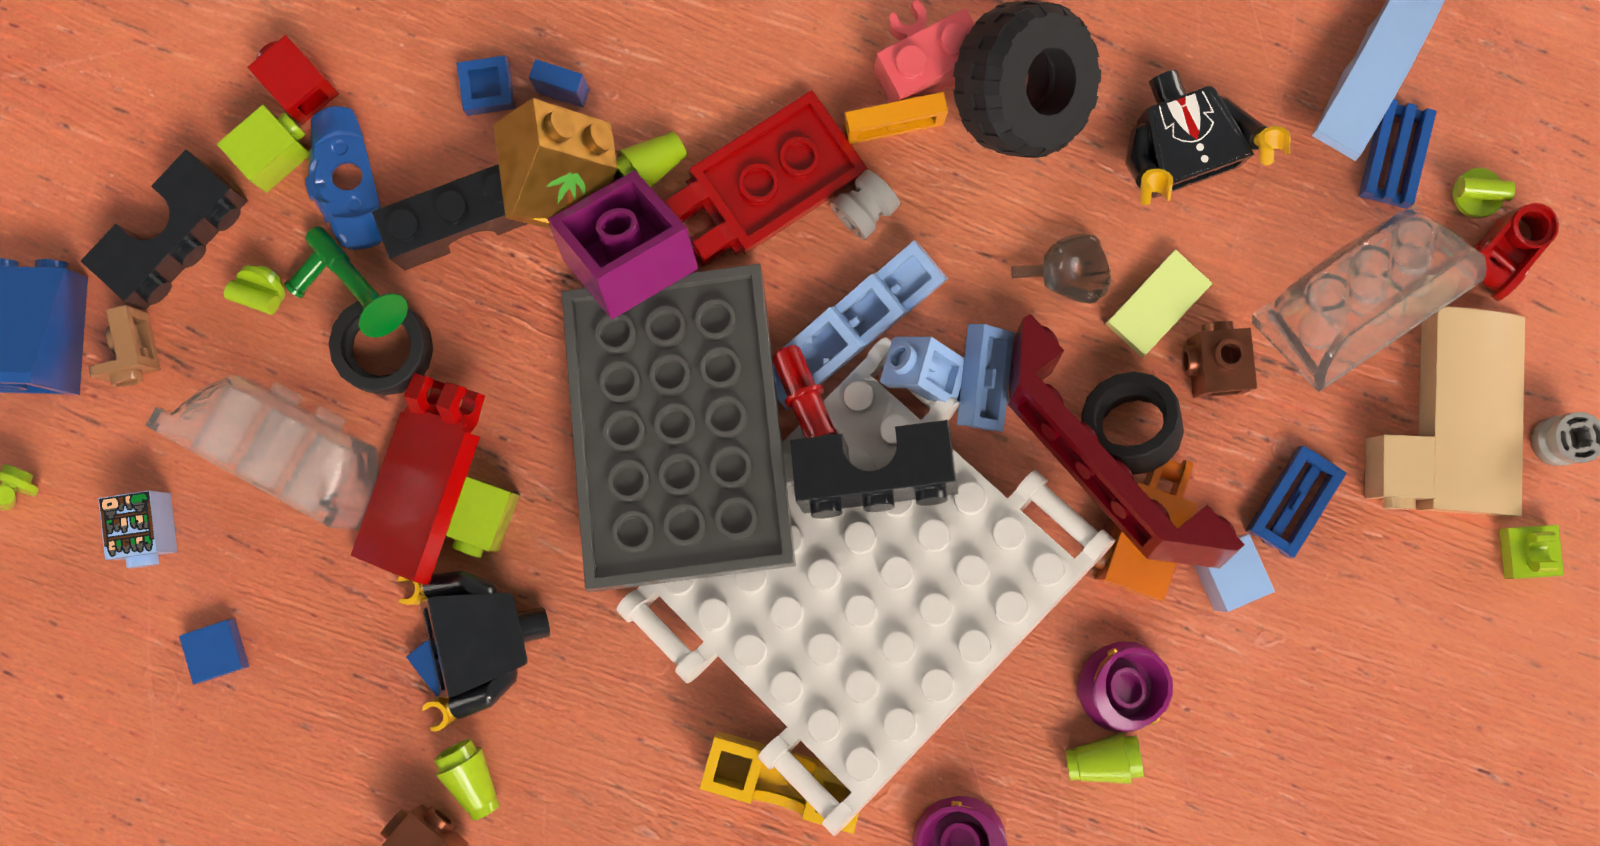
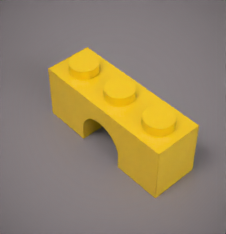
M717 731L699 789L751 804V801H762L782 806L799 813L803 820L822 825L825 819L774 767L769 770L758 759L761 751L767 746L766 744ZM790 752L839 803L843 802L852 793L820 760ZM859 813L841 831L854 834Z

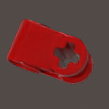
M1541 203L1524 205L1504 214L1495 222L1485 236L1467 252L1459 262L1457 270L1462 274H1472L1491 290L1490 297L1495 301L1504 299L1525 279L1530 271V267L1556 238L1559 231L1557 215L1550 207ZM1520 220L1526 222L1530 227V240L1525 239L1520 234L1518 228Z

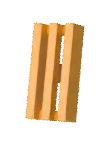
M944 92L845 112L844 130L846 138L852 145L943 126L948 113Z

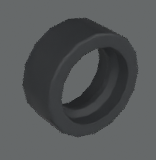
M357 301L344 309L332 326L328 343L331 362L341 378L360 390L386 396L406 391L414 373L420 375L426 373L433 354L431 332L420 315L408 308L407 316L402 322V325L409 334L411 343L408 359L400 369L392 374L377 376L361 369L353 355L352 348L355 336L360 330L358 323L363 308Z
M1128 372L1116 374L1104 380L1087 396L1081 413L1082 422L1088 424L1095 431L1099 443L1115 460L1124 463L1133 475L1148 473L1166 464L1179 450L1184 434L1178 398L1167 383L1151 374ZM1142 401L1152 403L1160 409L1164 421L1162 429L1154 438L1143 444L1133 446L1113 444L1108 441L1103 433V419L1112 409L1123 403Z

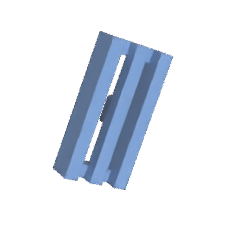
M968 324L957 425L986 431L1004 432L1015 332L986 324Z

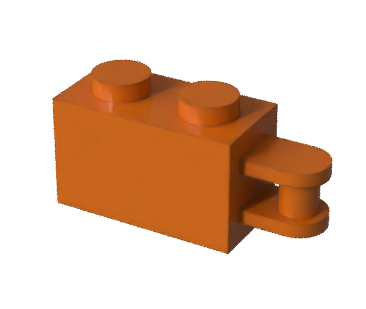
M1169 460L1163 466L1148 472L1143 484L1137 482V485L1150 499L1158 501L1165 507L1171 522L1177 528L1193 517L1197 503L1183 499L1193 470V462L1183 460L1182 463ZM1160 478L1173 482L1170 493L1156 489ZM1114 523L1110 536L1115 539V542L1094 565V567L1098 568L1095 580L1150 600L1164 601L1177 563L1146 559Z

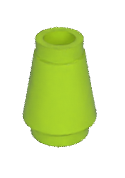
M670 131L665 135L618 150V157H616L618 169L615 178L618 180L635 170L652 188L682 159L687 157L686 149L677 134Z
M1121 732L1077 746L1074 749L1065 750L1070 781L1081 780L1132 784L1131 779L1144 777L1137 735L1124 737V733Z
M465 739L454 744L433 759L438 768L435 775L463 809L469 813L472 821L489 815L500 806L482 747L476 748L471 739Z

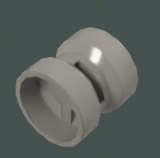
M867 169L856 179V191L852 190L849 194H840L831 203V208L840 221L862 240H866L876 230V222L880 218L879 215L891 216L901 205L899 198L889 185L877 174Z
M1573 412L1563 416H1553L1544 419L1533 430L1531 436L1533 451L1542 462L1551 466L1587 463L1597 459L1600 455V421L1595 416L1586 412Z

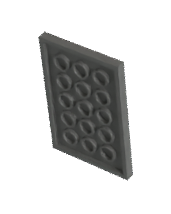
M752 264L691 273L612 320L586 288L562 291L585 590L588 592H598L796 566L761 265Z

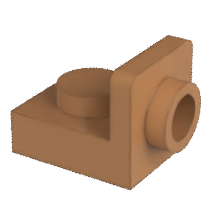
M127 305L106 310L109 323L105 331L106 340L110 350L116 355V359L89 366L90 376L109 381L112 387H126L143 382L144 374L161 370L149 314Z

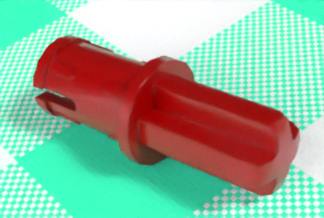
M790 345L776 351V354L773 356V363L788 396L784 402L786 407L793 408L804 437L811 438L838 434L821 397L824 389L822 385L815 384L800 347Z

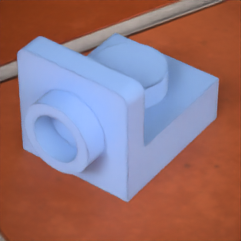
M894 337L889 348L880 382L888 388H909L926 400L946 402L950 397L957 399L961 388L964 358L933 337Z

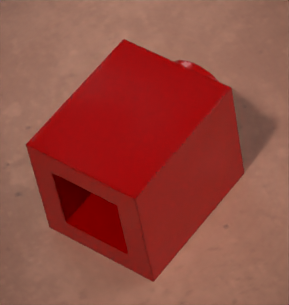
M287 35L283 36L279 41H273L265 45L258 52L256 60L247 67L284 110L301 125L305 124L339 95L337 90Z

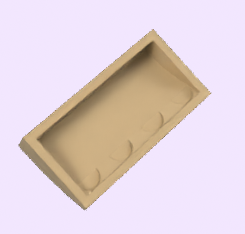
M1436 306L1421 313L1419 436L1436 437L1435 499L1417 500V510L1522 516L1525 317L1489 310Z

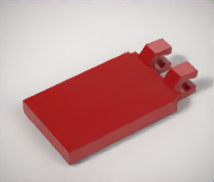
M811 90L689 168L691 178L686 180L688 186L665 200L664 203L682 223L695 216L704 208L716 225V227L692 242L695 256L702 266L705 267L724 255L730 248H732L735 254L741 251L744 254L749 253L854 184L856 179L866 169H869L816 94Z
M414 373L404 394L407 403L404 412H400L350 556L412 582L429 585L480 436L471 434V432L478 424L485 395L467 390V388L456 384L439 382L433 378ZM430 389V395L427 398V392Z

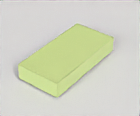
M1174 250L1105 325L1142 358L1213 283L1177 250Z

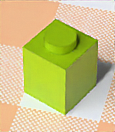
M263 104L217 143L246 178L266 193L309 157V151L299 141L306 135L305 132L285 111L277 117Z
M466 476L446 536L455 539L452 548L481 558L484 550L499 552L520 495Z

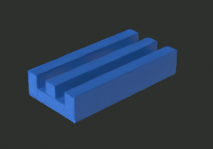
M1393 99L1374 132L1359 197L1407 209L1415 203L1437 111L1429 108L1421 111L1417 109L1418 105L1407 103L1403 106L1397 104L1398 100ZM1396 117L1401 120L1383 190L1377 188L1393 120ZM1413 122L1417 123L1414 133V138L1405 170L1400 194H1398L1396 192L1410 139Z
M1306 446L1297 447L1245 531L1252 536L1259 537L1268 546L1275 547L1285 557L1295 558L1347 472ZM1305 462H1308L1310 466L1274 524L1268 530L1265 526ZM1321 471L1327 474V477L1288 540L1282 539L1280 536Z

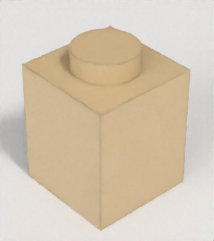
M1384 434L1366 438L1365 499H1383V509L1399 510L1416 509L1417 500L1435 499L1436 437Z

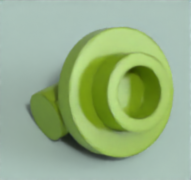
M1474 168L1458 177L1454 183L1452 195L1456 207L1463 214L1472 218H1485L1498 211L1504 201H1511L1513 199L1516 186L1514 181L1501 180L1491 170Z
M246 265L242 267L237 273L236 279L229 281L224 289L225 299L269 315H273L278 310L279 305L286 296L280 277L274 271L264 266Z
M7 464L2 465L0 469V510L8 511L16 505L15 495L17 492L36 497L39 488L30 484L34 477L32 474Z

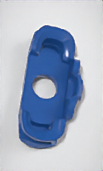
M334 106L325 108L311 118V149L308 153V177L305 178L307 194L312 201H315L324 216L325 223L330 222L336 239L343 247L350 250H360L377 246L382 242V238L372 211L380 209L381 206L364 137L357 117L353 110L347 107ZM343 164L357 166L362 171V181L359 186L352 190H342L336 187L332 177L337 167Z

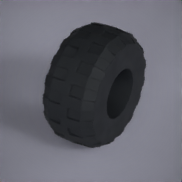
M1037 0L1006 2L997 5L988 13H984L964 38L959 49L958 61L954 65V99L962 119L961 121L967 132H970L976 139V142L984 148L1009 156L1026 158L1046 157L1066 147L1088 123V117L1091 111L1095 109L1098 100V86L1101 83V69H1099L1098 64L1099 53L1087 26L1080 17H1077L1070 11L1071 9L1061 4ZM1027 73H1028L1029 78H1028V83H1027V87H1026V78H1027Z

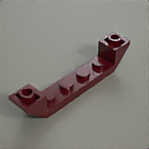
M1031 314L1023 318L1014 337L1008 406L1146 559L1217 569L1225 565L1245 545L1237 537L1232 524L1224 517L1217 515L1206 505L1177 528L1171 522L1165 507L1158 501L1148 497L1134 481L1130 469L1121 461L1115 460L1099 443L1095 431L1085 422L1079 421L1064 405L1060 393L1052 385L1045 384L1042 381L1052 374L1064 349L1059 345L1056 335L1048 327L1041 325Z

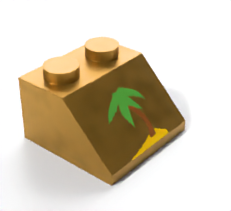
M532 98L493 124L505 217L507 219L551 229L547 219L608 186L614 179L618 167L612 128L609 122Z

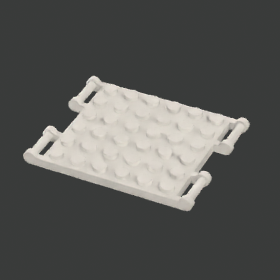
M887 337L879 340L858 367L823 401L834 428L837 429L838 434H843L849 447L850 463L864 471L879 470L893 459L897 449L895 426L949 420L956 413L960 404L957 399L952 397L946 402L926 400L907 388L930 409L929 413L920 420L874 378L884 368L891 341ZM799 425L782 442L796 566L639 586L621 600L616 611L626 622L634 621L677 666L675 672L685 683H690L719 657L766 704L787 728L761 751L758 759L769 770L775 767L825 819L822 825L835 836L861 811L1114 544L1115 539L1104 529L1098 532L1046 486L1048 480L1037 470L1032 471L1025 477L1016 491L1007 498L953 450L958 494L948 495V501L944 503L921 506L916 504V500L894 502L895 507L893 509L882 512H866L863 510V506L844 508L842 509V514L837 517L825 519L812 518L811 513L802 512L795 499L790 440L805 438ZM1031 501L1084 547L1083 551L1075 559L1022 512ZM659 596L704 641L696 650L691 651L649 608ZM800 741L852 792L843 802L839 803L790 753Z

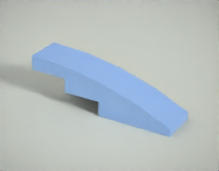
M1445 0L1385 1L1379 15L1368 27L1354 58L1343 70L1312 134L1314 138L1354 161L1361 156L1411 69Z
M914 240L877 273H872L839 303L829 307L784 347L790 345L800 347L815 384L821 385L949 278L919 242ZM773 363L777 399L786 410H789L791 408L786 407L784 402L788 397Z

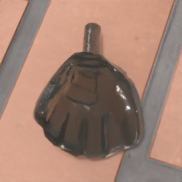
M1088 233L1067 236L1058 240L1044 255V264L1011 266L1012 278L1044 277L1045 287L1066 299L1080 303L1091 304L1097 302L1098 299L1105 296L1111 282V270L1100 245V240L1095 235Z

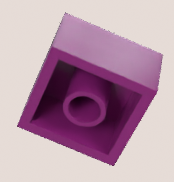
M635 170L547 219L563 261L611 320L698 269L687 227Z

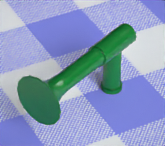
M318 226L310 229L306 234L305 240L313 249V252L291 279L284 283L285 288L296 297L303 298L306 290L321 272L328 267L332 273L338 276L362 306L363 311L358 324L360 331L364 335L377 338L397 329L407 316L408 305L406 299L394 293L380 295L350 262L347 254L323 227Z

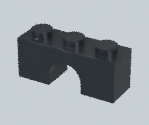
M185 150L151 186L165 199L169 207V221L163 232L152 239L143 240L137 234L115 224L80 261L123 301L145 310L150 305L157 304L168 295L172 288L171 282L185 268L192 267L201 260L206 252V245L219 231L227 230L238 220L241 214L240 209L248 201L208 164L188 150Z
M499 164L372 211L389 259L403 270H408L450 254L449 245L469 234L493 231L498 236L528 224L505 217Z
M948 420L895 426L896 453L889 464L875 471H864L850 463L849 447L843 434L790 440L796 503L803 513H811L812 518L825 519L840 516L844 508L863 506V510L866 512H882L893 509L895 507L894 502L916 500L917 505L930 506L948 501V495L958 494L952 438Z

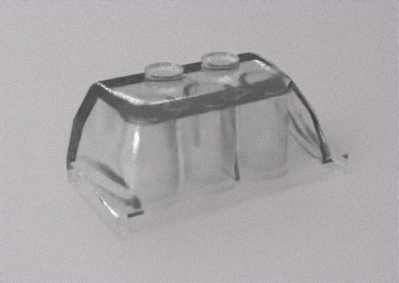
M1413 205L1409 209L1397 213L1368 230L1316 265L1271 302L1252 314V324L1320 392L1484 281L1487 271L1485 255L1458 233L1427 216L1416 205Z
M230 375L200 388L174 411L155 407L145 425L331 528L360 529L379 475L378 449L371 443L343 429L342 427L346 419L322 406H318L315 413L299 405L303 397L301 394L278 382H274L270 389L254 379Z

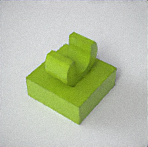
M1559 525L1499 528L1504 579L1564 576Z

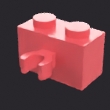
M918 0L912 2L911 5L912 15L916 19V22L912 25L902 24L895 12L889 14V30L896 39L901 41L876 53L874 74L890 103L939 93L955 85L953 72L954 65L958 61L960 54L959 49L964 38L975 25L966 8L927 28V12Z

